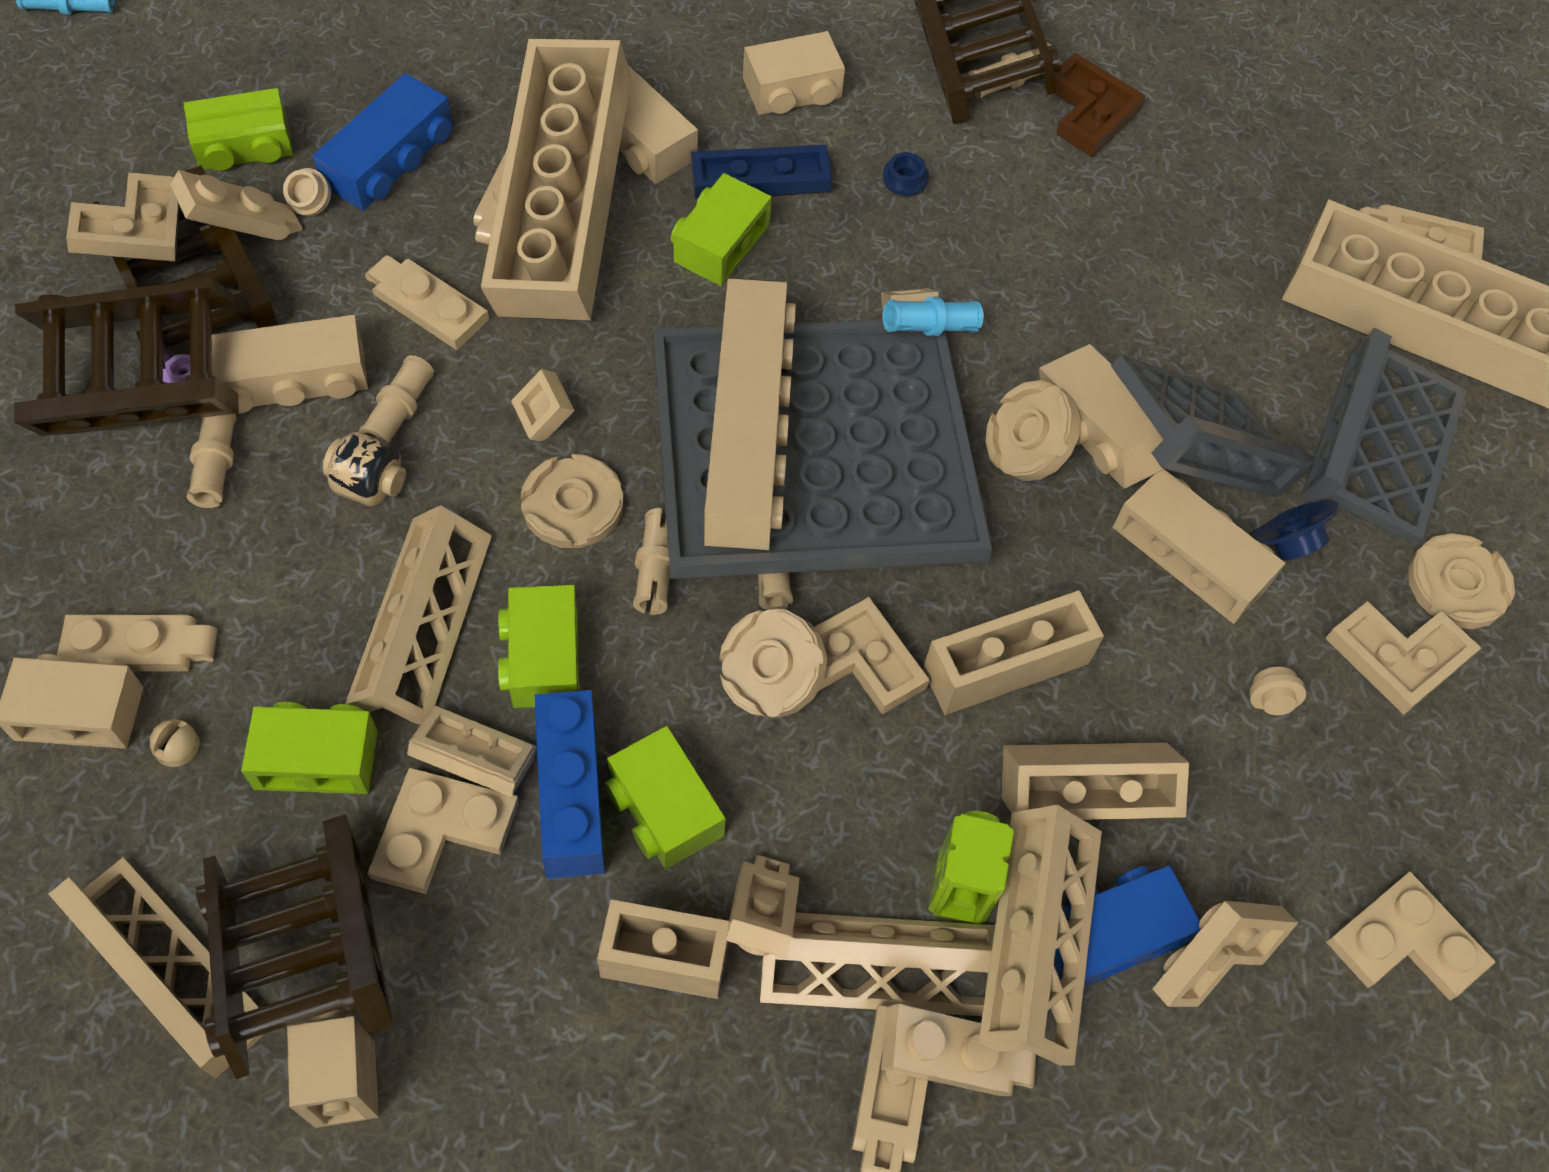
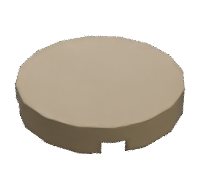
M1042 380L1024 382L1007 392L1000 400V403L1003 405L997 415L992 413L987 424L985 444L990 460L1005 474L1022 481L1041 480L1056 472L1071 456L1079 439L1081 417L1076 401L1062 388Z
M571 454L572 458L561 460L557 456L545 460L530 472L522 486L521 511L528 528L538 538L560 548H582L600 542L616 528L623 514L624 495L617 474L603 461L583 454Z
M1455 533L1435 536L1415 552L1408 567L1409 586L1417 602L1432 617L1443 611L1460 628L1475 629L1489 626L1506 612L1507 607L1512 603L1515 596L1514 576L1505 559L1496 551L1491 554L1487 549L1481 547L1482 541L1472 536Z
M786 609L759 610L747 614L731 628L721 646L719 660L723 661V675L720 674L722 686L734 704L753 715L781 718L797 713L815 698L824 681L827 656L823 640L810 622Z

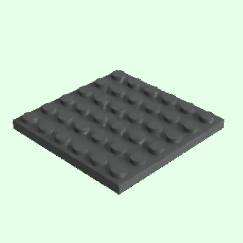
M883 320L801 323L794 324V334L784 333V339H793L792 369H781V376H791L789 407H779L778 413L789 415L787 446H776V454L786 455L784 487L773 486V496L784 497L782 528L771 529L769 550L704 546L705 503L723 327L653 329L670 579L989 562L992 546L945 331L939 336H926L923 331L887 332L884 328Z

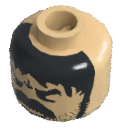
M352 432L343 437V439L338 438L334 440L323 460V474L327 477L331 490L339 496L369 507L379 505L387 495L395 497L401 491L406 478V470L401 467V454L396 446L361 432Z

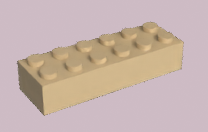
M528 39L481 283V289L498 317L591 321L631 82V73L620 40Z
M1332 200L1327 201L1305 244L1282 297L1283 301L1367 335L1376 328L1392 336L1391 345L1549 409V286Z

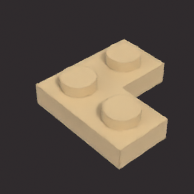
M129 172L125 207L71 202L66 236L68 253L175 261L180 205L169 185L174 177Z
M870 597L814 627L823 640L827 656L825 678L818 691L853 673L883 715L927 689L930 681Z
M1368 601L1333 628L1325 638L1403 715L1481 649L1443 611L1437 613L1410 637L1406 638Z
M409 768L367 873L368 876L375 881L426 894L446 840L501 855L519 805L518 796L513 795L510 797L492 789Z
M1408 872L1326 942L1367 988L1378 982L1408 955L1449 1001L1458 997L1495 963L1493 958L1411 872Z
M1234 901L1219 903L1209 909L1199 923L1201 930L1189 945L1180 948L1168 958L1163 967L1166 973L1152 989L1168 1007H1199L1234 964L1263 965L1298 922L1282 906Z

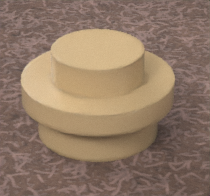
M304 168L292 172L286 178L283 193L287 204L291 206L294 212L310 217L321 213L327 207L331 198V186L328 179L322 173L315 169Z
M1270 667L1256 674L1249 695L1253 707L1264 709L1266 713L1271 715H1284L1292 712L1304 702L1306 689L1303 681L1297 677L1293 670L1286 667Z

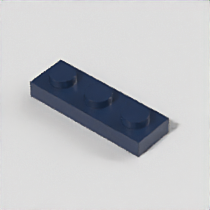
M826 145L691 152V171L695 199L699 198L706 187L711 188L723 173L768 195L831 192L832 174Z

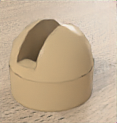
M177 719L162 721L153 729L150 735V749L161 764L169 767L182 766L191 761L197 754L200 746L199 736L187 722ZM167 742L164 751H162L161 748Z

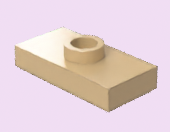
M434 705L409 741L407 755L512 797L535 758L537 746Z

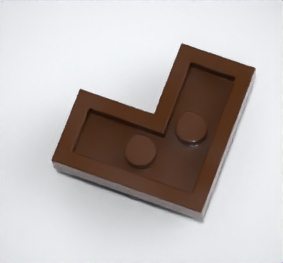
M1074 53L1061 65V72L1054 74L1055 94L1075 106L1060 121L1056 134L1092 157L1142 109L1146 96L1077 53Z

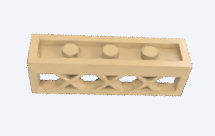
M442 505L412 519L345 704L354 705L363 711L369 712L385 708L413 723L422 724L436 704L492 535ZM452 532L472 543L466 561L460 564H456L448 544ZM446 575L454 597L450 608L441 611L432 589L436 578ZM430 621L438 644L434 655L424 658L417 642L416 634L421 624ZM409 658L411 664L406 665L407 660ZM411 670L414 671L421 688L417 705L395 695L402 674Z
M1052 805L1012 812L1010 828L1014 830L1010 857L1007 860L1009 866L1005 890L998 904L978 1044L994 1052L1030 1051L1057 1065L1066 1066L1075 1065L1102 831L1061 806ZM1070 835L1079 840L1077 862L1075 865L1068 849ZM1064 890L1071 904L1070 919L1068 921L1061 907ZM1057 948L1064 962L1061 980H1059L1054 967L1055 950ZM1050 1008L1057 1023L1054 1042L1045 1038L1047 1013Z
M122 857L84 889L68 877L49 893L50 897L194 1062L214 1079L229 1067V1064L224 1055L216 1058L212 1055L204 1028V1020L214 1016L209 951L126 859ZM124 877L135 889L132 914L106 915L94 901ZM144 900L157 914H142ZM130 924L128 938L124 936L116 925ZM141 924H166L172 930L168 956H142L139 953L137 944ZM181 941L194 956H179ZM177 965H203L209 971L206 998L180 999L174 992ZM152 966H167L165 980L162 979ZM242 992L245 1012L259 1008L246 992ZM189 1008H204L202 1023ZM263 1035L248 1039L247 1050Z
M795 912L793 937L786 958L772 954L763 956L760 1003L876 1010L878 1005L889 1007L902 1004L940 1014L982 1016L985 997L960 996L950 983L965 971L985 972L988 979L995 925ZM775 959L801 961L813 973L799 985L773 984ZM818 962L826 963L823 966H821ZM845 964L862 965L872 977L857 989L841 988L831 975ZM877 966L885 967L882 970H880ZM905 968H921L931 979L928 984L916 993L901 992L890 980ZM822 983L825 987H817V986ZM882 987L885 991H879L878 989Z

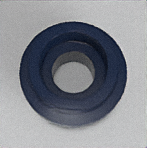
M909 152L898 153L884 167L883 182L895 194L902 196L915 195L923 191L927 185L928 171L922 158L916 154Z

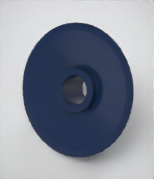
M1320 500L1288 509L1264 525L1256 528L1249 535L1260 543L1266 545L1273 544L1281 560H1291L1306 556L1319 550L1329 542L1324 524L1336 515L1338 503L1334 500Z

